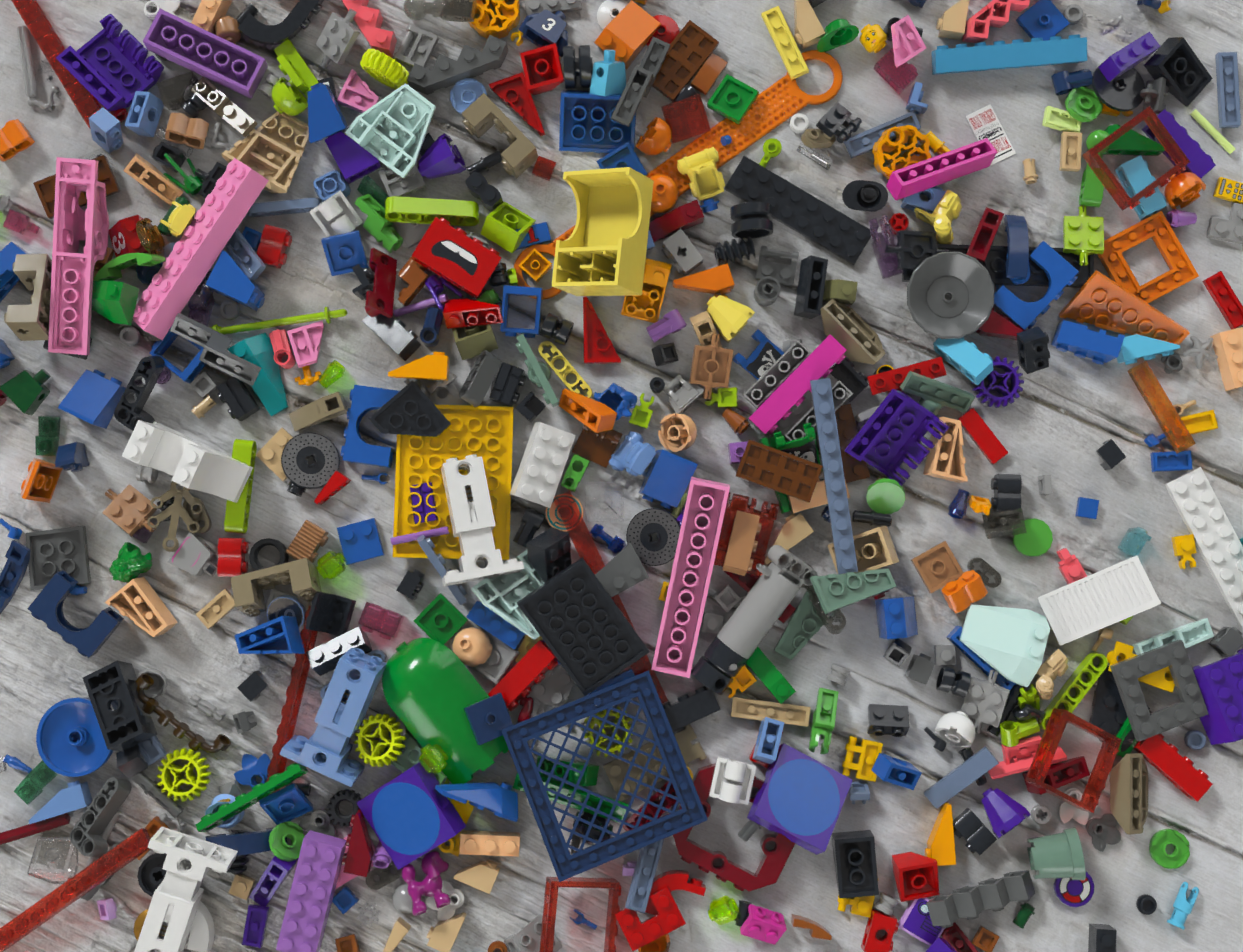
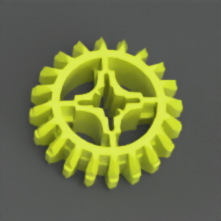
M368 49L363 54L360 65L375 80L394 90L408 83L409 72L395 59L375 49Z
M607 710L600 711L595 715L602 718L606 715ZM610 710L608 716L616 717L610 722L617 724L621 714ZM625 715L623 716L621 721L623 722L624 728L630 729L632 723L628 722H630L632 718L625 717ZM592 717L588 727L593 729L596 723L600 728L603 721ZM605 722L604 727H612L611 730L613 733L615 726H612ZM604 728L602 729V734L606 733ZM588 731L585 733L584 738L589 739L585 742L593 745L595 741L593 732ZM624 731L621 738L616 733L614 739L624 743L628 732ZM599 736L596 746L606 750L607 746L601 745V743L608 739ZM629 737L628 742L632 743L633 740ZM615 743L610 746L608 752L615 754L614 751L618 750V753H620L623 745ZM597 750L596 754L599 756L601 751Z
M377 713L376 716L370 715L369 720H362L364 726L361 725L358 728L360 732L354 734L358 737V740L353 742L358 744V747L355 749L356 752H360L358 757L360 759L364 758V763H370L372 767H383L384 764L389 766L391 761H397L396 755H402L400 748L406 747L402 744V740L407 739L405 736H401L403 729L398 728L400 722H396L395 717H390L388 714L382 716L380 713ZM379 725V727L376 728L375 732L372 735H370L371 731ZM374 738H381V740L385 741L386 743L378 742L379 740H375ZM387 746H390L388 751L385 754L381 755L382 752L384 753L385 748Z
M182 748L181 751L176 749L173 751V754L168 753L166 755L167 759L161 760L164 766L157 768L162 772L156 776L162 779V781L158 782V785H164L161 792L168 791V798L174 795V801H178L181 798L182 802L187 801V798L191 801L195 799V796H200L201 791L207 789L204 784L210 783V780L206 778V776L211 775V772L206 771L210 765H204L203 763L206 761V758L199 759L200 752L194 754V750L189 749L187 752L186 748ZM178 759L189 761L184 767L174 764ZM194 768L197 770V777L194 775ZM183 771L186 772V776H187V777L184 778V779H182V778H183V777H182L183 774H181V772H183ZM171 773H172L173 776H174V781H173V782H172V780H171ZM184 783L194 786L191 790L179 789Z

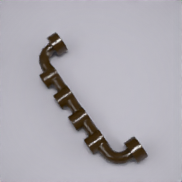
M142 673L137 678L136 695L144 704L142 710L146 714L150 715L155 712L160 716L157 721L161 726L166 727L170 724L174 727L173 734L175 737L182 739L185 736L190 740L188 746L192 750L197 751L200 748L207 753H217L220 750L226 751L231 745L230 739L223 734H219L215 738L213 746L207 744L205 739L201 735L193 733L186 723L175 719L171 711L164 710L159 706L157 700L145 695L144 690H149L154 684L151 676Z

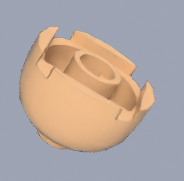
M674 413L665 416L661 420L660 424L662 425L661 430H658V436L664 448L670 449L672 452H680L694 444L697 437V428L690 417L685 414Z
M474 627L465 628L455 636L452 644L453 652L464 665L477 667L479 664L485 663L491 655L492 644L489 639L490 637L481 629Z

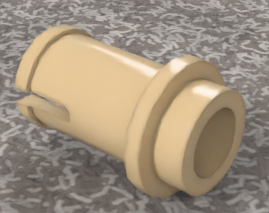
M1035 159L1023 160L1025 175L1023 181L1026 184L1036 183L1039 176L1036 174Z
M207 395L197 406H193L194 409L191 411L199 419L201 417L204 418V414L217 403Z

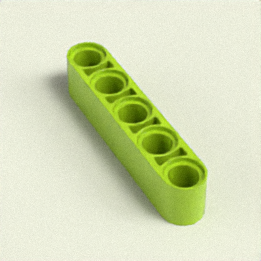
M399 196L388 197L385 201V218L390 222L431 224L435 217L439 219L442 217L448 220L452 226L471 227L479 223V205L474 201Z
M235 439L233 443L232 458L253 467L238 502L235 503L227 500L224 521L225 532L245 534L248 529L257 450L256 441Z
M1089 653L1085 656L1044 710V719H1038L1040 729L1049 733H1055L1061 728L1106 669L1108 660L1105 655ZM1095 657H1098L1099 664L1095 667L1093 665V659ZM1084 672H1086L1088 676L1085 682L1081 680V675ZM1074 687L1076 694L1071 698L1069 691ZM1060 703H1063L1064 710L1061 713H1059L1057 709L1058 705ZM1051 718L1053 724L1050 728H1047L1046 721Z

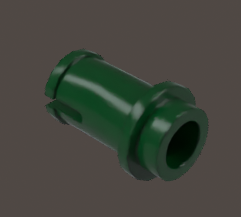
M1027 902L1020 905L1021 909L1012 921L1022 929H1024L1030 916L1035 914V908Z

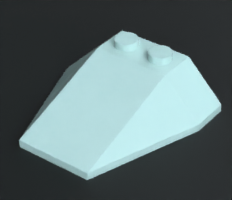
M405 83L356 117L345 134L404 179L416 164L436 106Z
M526 550L516 557L518 562L523 561L524 569L521 572L489 579L487 577L471 589L483 605L535 640L540 635L517 605V602L545 582H543L528 561Z
M971 604L967 611L960 641L1007 680L1027 688L1042 664L1050 627L1046 616L1029 609Z

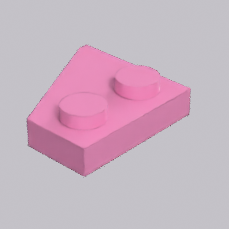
M909 15L891 25L894 61L897 68L925 50L926 46Z
M353 69L337 98L339 104L361 113L380 101L379 97L369 89V86L362 81Z
M323 321L287 331L299 368L318 362L324 329Z

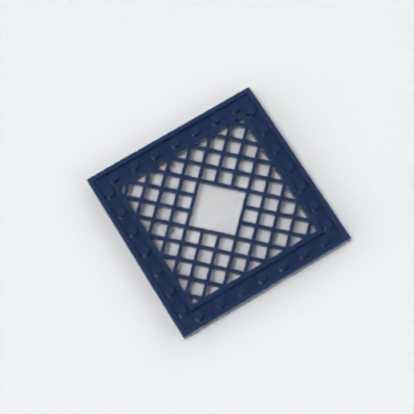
M649 671L501 730L559 882L708 820ZM638 697L640 703L635 702L631 699ZM626 701L622 711L613 707ZM629 702L639 706L635 717L625 713ZM608 709L604 719L597 715H594L595 713ZM641 709L644 712L647 722L638 718ZM610 710L621 714L617 724L607 720ZM624 715L634 719L630 730L620 726ZM590 716L586 726L576 722ZM592 717L603 721L599 731L588 727ZM636 721L646 724L643 735L632 731ZM605 722L615 726L611 737L601 733ZM571 724L567 733L558 730V728ZM574 724L584 728L580 739L570 735ZM649 727L654 740L645 737ZM618 728L628 732L624 743L614 739ZM587 730L597 734L593 745L583 741ZM553 731L549 741L539 737ZM555 732L566 736L562 746L551 742ZM631 734L641 738L637 748L627 744ZM599 736L610 740L606 750L596 746ZM568 737L578 741L575 752L564 748ZM534 739L531 747H529L527 741ZM537 739L547 743L543 754L533 750ZM644 739L654 743L650 754L640 750ZM613 741L623 745L619 756L608 752ZM581 743L592 747L587 758L577 754ZM550 745L560 749L556 760L546 756ZM656 746L662 759L653 756ZM625 747L636 751L632 761L621 757ZM594 749L630 764L615 801L579 786ZM562 751L573 755L569 765L559 761ZM638 752L648 756L644 767L634 763ZM532 753L541 756L538 767ZM575 757L586 760L582 771L571 767ZM544 758L554 762L550 773L540 769ZM651 758L661 762L657 773L647 769ZM557 764L567 768L563 778L553 774ZM663 765H665L669 778L660 774ZM633 766L643 770L639 780L629 776ZM570 770L580 773L576 784L566 780ZM646 771L656 775L652 786L642 782ZM539 772L549 776L545 786ZM551 777L562 781L558 792L547 788ZM659 777L669 781L665 792L655 788ZM627 779L637 783L634 793L623 789ZM564 783L575 787L571 797L560 793ZM671 783L673 785L676 796H673L668 793ZM640 784L650 788L646 799L636 795ZM577 788L587 792L584 803L573 799ZM653 790L663 794L659 805L649 801ZM547 791L556 794L552 804L548 797ZM622 792L632 796L628 807L618 803ZM590 794L601 798L596 809L586 805ZM559 796L569 800L565 811L555 807ZM666 796L676 800L672 810L662 806ZM634 798L645 802L641 812L631 809ZM603 800L613 804L610 814L599 810ZM571 802L582 806L578 816L568 813ZM678 803H680L681 809L676 810ZM647 804L658 808L654 818L644 814ZM616 805L626 809L622 820L612 816ZM584 808L595 812L591 822L580 818ZM661 809L669 812V814L657 818ZM554 810L563 813L560 823H558ZM629 811L639 815L635 826L625 822ZM598 813L608 817L604 828L594 824ZM566 815L576 819L572 830L562 826ZM642 817L651 820L639 826ZM610 819L621 823L617 833L607 830ZM579 821L589 825L585 835L575 831ZM623 825L633 828L620 834ZM592 826L602 830L598 841L588 837ZM561 829L570 832L567 843ZM605 832L614 836L602 841ZM573 834L584 838L579 849L569 845ZM586 840L595 843L583 849ZM568 848L575 850L577 852L570 854Z

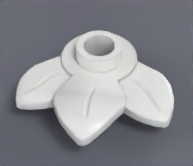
M150 0L144 6V13L151 20L155 19L159 9L175 15L174 12L178 10L180 0Z
M1068 788L1063 794L1064 802L1059 807V816L1063 823L1074 819L1076 822L1086 825L1089 817L1088 810L1097 808V803L1091 795L1082 794L1077 788ZM1071 794L1075 795V799L1073 801L1070 800Z
M442 880L443 886L441 891L448 894L450 900L452 896H456L458 901L453 902L451 900L449 905L437 908L434 897L426 899L425 903L428 907L438 910L437 919L439 921H445L453 917L456 909L460 908L465 900L461 890L453 888L450 882Z

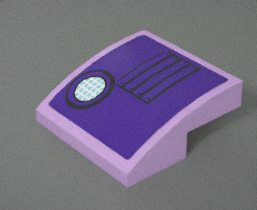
M929 898L911 900L898 922V927L931 946L940 937L945 928L932 925L926 904L930 900Z

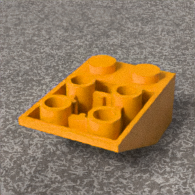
M646 258L642 295L625 296L621 315L652 323L657 322L672 264Z

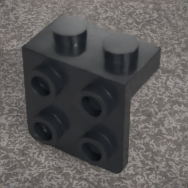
M317 591L313 597L312 607L306 620V629L326 632L335 636L347 633L356 601L343 596Z

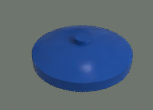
M69 698L54 704L46 711L38 725L36 734L38 752L44 763L60 775L79 777L93 773L101 768L112 755L113 750L107 749L93 706L88 698Z

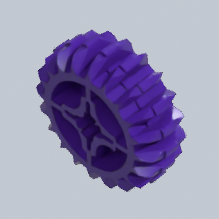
M999 356L995 357L993 368H1000L1006 373L999 374L996 370L992 371L987 376L988 385L986 387L984 386L983 379L972 389L973 392L977 390L979 392L975 396L976 398L983 397L981 400L982 404L988 401V407H991L993 404L995 408H999L1001 405L1006 407L1008 403L1012 404L1015 402L1014 398L1020 397L1018 392L1023 391V388L1019 385L1023 384L1024 380H1019V377L1023 376V373L1017 374L1016 371L1019 370V366L1013 368L1014 361H1010L1007 364L1006 357L1000 360ZM1009 377L1011 379L1010 391H1008L1009 388L1007 386V379ZM1003 378L998 385L991 387L997 379ZM995 390L1002 394L1003 397L993 396L989 391Z

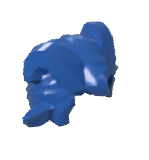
M612 383L602 393H594L595 400L617 412L615 421L619 420L622 416H631L632 413L629 409L635 408L637 403V396L628 392L616 383Z

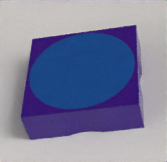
M783 743L779 746L776 761L769 764L764 783L757 792L747 818L771 831L786 836L791 842L816 855L823 853L827 848L853 780Z
M424 759L356 803L398 870L454 837L466 827L452 802L435 789V786L440 784Z

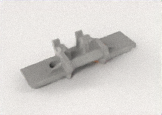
M420 347L406 361L394 350L390 353L400 366L426 356ZM450 371L449 379L444 383H441L439 380L407 379L404 381L408 385L413 380L434 404L470 405L459 397V391L452 384L457 376L455 374L452 375ZM441 388H445L448 391V396L444 399H440L437 395L438 390Z

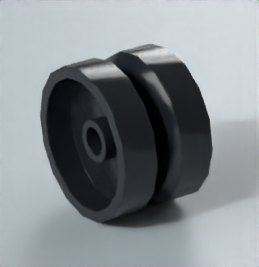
M580 45L578 49L579 58H575V48L573 46H563L565 89H572L577 86L576 76H580L582 88H590L593 71L590 45Z
M746 202L730 208L731 220L735 221L731 225V233L734 238L742 237L746 239V236H750L751 239L773 234V222L769 220L772 217V205L770 203Z
M166 853L150 855L143 860L138 869L137 878L139 886L151 897H153L154 891L164 880L167 870L162 868L167 856Z

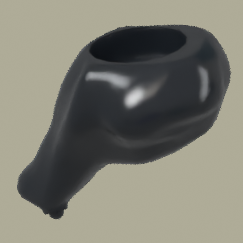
M1025 704L1023 709L1020 708V705L1013 710V716L1019 721H1026L1032 717L1044 719L1045 712Z

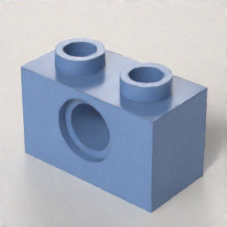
M136 91L124 126L139 136L154 137L165 102L151 92Z
M103 107L89 117L92 140L109 154L114 150H118L123 144L120 121Z
M935 186L903 198L901 207L914 211L917 207L932 214L946 192L942 191V188ZM920 195H926L928 197V201H923L920 198Z
M768 717L761 721L752 759L768 764L776 761L785 722Z

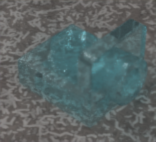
M1129 528L1118 549L1132 557L1138 556L1146 541H1150L1152 537L1147 535L1148 532L1143 528Z

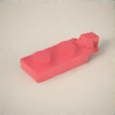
M1067 548L1057 551L1061 560L1058 562L1060 566L1058 568L1067 584L1087 577L1078 558L1075 555H1070Z

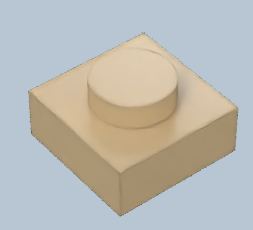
M236 874L229 894L244 900L249 899L256 880Z

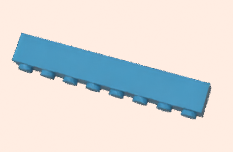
M1080 34L1069 35V39L1054 36L1050 37V40L1043 41V38H1032L1031 42L1017 39L1012 40L1010 44H1005V41H995L993 45H986V42L974 43V47H967V44H958L956 48L949 49L948 45L937 46V50L931 52L932 75L1082 63L1087 61V37L1080 38Z

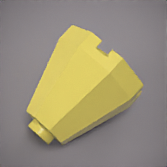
M719 295L717 298L713 296L707 303L709 306L707 312L720 335L727 343L748 323L747 320L751 319L755 314L750 307L722 295Z

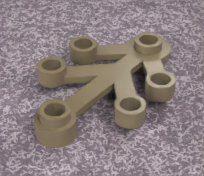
M174 481L171 482L170 490L160 497H154L151 500V506L154 509L162 508L163 503L174 497L173 504L158 515L151 516L147 520L151 528H157L163 520L171 516L168 537L162 543L163 548L167 552H175L179 547V541L176 539L179 517L186 523L190 533L195 534L200 530L199 524L193 521L182 507V499L184 498L191 506L193 514L198 515L203 511L202 505L196 502L189 493L190 489L184 487L182 490H178V483ZM155 500L161 501L159 506L153 505ZM195 505H199L201 509L200 511L195 512L193 511V507ZM157 519V524L151 525L150 521ZM192 524L197 525V529L195 531L190 530V526ZM170 540L174 541V546L167 547V542Z

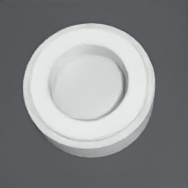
M802 113L793 115L789 123L790 129L794 133H803L809 125L807 116Z

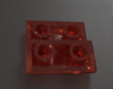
M700 94L661 106L665 121L672 132V143L711 131Z

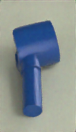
M1169 430L1157 437L1152 433L1145 438L1144 442L1149 447H1153L1172 433Z
M388 474L362 475V480H374L384 485L388 482H381L380 476H388Z
M1 518L0 524L10 530L8 537L19 540L22 530L13 527Z
M573 910L578 914L576 919L570 917L575 924L582 923L594 930L597 928V925L584 918V915L579 910Z

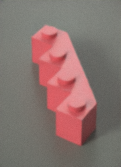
M341 0L347 11L353 9L357 12L353 20L371 49L384 52L392 58L397 39L393 31L381 29L383 17L380 10L367 7L369 0Z
M992 0L966 21L962 41L969 43L984 42L988 39L989 26L1003 27L1009 22L1010 11H1023L1029 6L1030 0Z

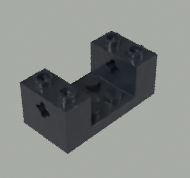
M118 660L83 677V681L107 749L125 751L157 735V731L151 716L140 715L130 687L137 680L133 665ZM114 700H117L118 707L116 710L113 711L111 709V703Z

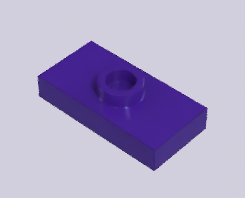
M254 904L248 906L242 945L262 948L269 907Z

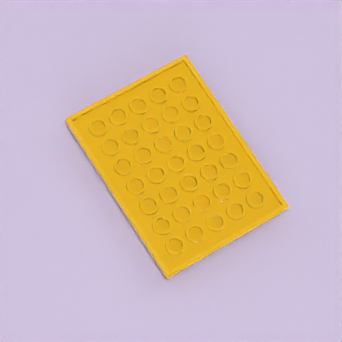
M434 404L451 423L438 437L397 434L393 537L448 526L449 534L430 538L436 546L433 549L436 554L441 553L444 559H459L462 553L459 538L453 535L441 468L447 459L457 458L458 460H463L465 456L476 454L477 457L482 456L496 525L492 530L495 550L500 549L502 560H509L514 407ZM459 470L461 475H468L465 470ZM422 483H427L433 489V493L427 495L426 504L431 508H436V512L428 513L425 517V522L420 523L421 516L418 512L413 511L412 507H418L422 502V497L417 492L410 493V487L418 488ZM412 494H416L420 498V502L415 506L412 505ZM430 495H434L436 506L429 505L428 497ZM413 513L419 516V522L417 524H415ZM430 514H436L438 520L427 522V517ZM417 540L393 545V557L428 558Z

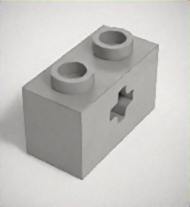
M681 229L663 241L662 252L668 259L671 258L673 260V266L679 274L682 272L686 276L703 263L704 258ZM678 251L681 253L685 252L684 257L682 255L678 256Z

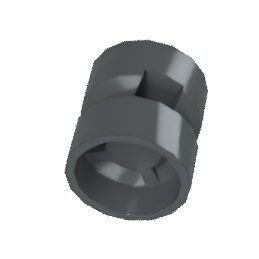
M766 276L758 281L754 289V298L758 304L769 306L776 301L781 289L776 278Z

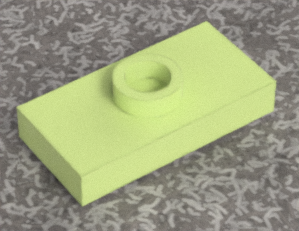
M1047 106L1044 111L1042 126L1064 132L1080 133L1082 122L1074 119L1068 111Z

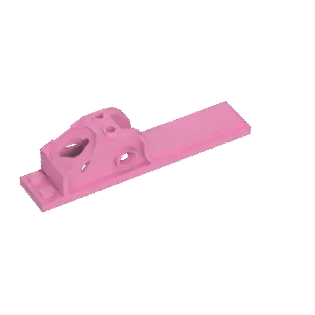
M57 157L48 339V352L89 355L93 271L96 261L104 259L109 240L105 183L98 181V161L61 157ZM81 191L86 192L87 209L85 211L78 204ZM80 240L85 241L83 254L77 253Z

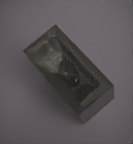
M1022 508L982 515L987 539L1027 533Z

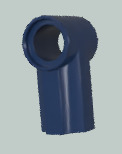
M1083 69L1070 73L1068 71H1061L1052 75L1051 78L1055 94L1063 95L1071 92L1073 88L1091 86L1093 76L1089 69Z
M428 307L424 326L420 332V339L427 347H435L439 342V333L444 317L443 310ZM427 334H434V338L431 341L425 340Z

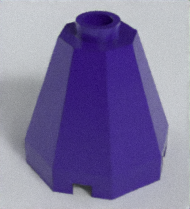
M444 133L439 136L418 161L419 166L417 168L422 177L426 176L428 179L459 174L466 170L464 166L466 165L458 147L450 144L453 140Z
M989 788L982 794L984 798L981 799L991 829L997 839L1001 838L1002 834L1005 835L1031 815L1024 806L998 788L995 790Z

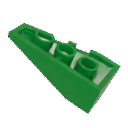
M93 281L92 310L113 323L131 326L140 288L124 282Z

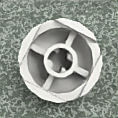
M961 711L944 714L935 728V734L940 739L949 744L950 740L957 743V747L961 748L971 747L976 734L973 722L966 713Z

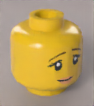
M868 24L861 30L862 34L859 41L867 52L878 53L887 45V34L880 25L874 24L871 26Z

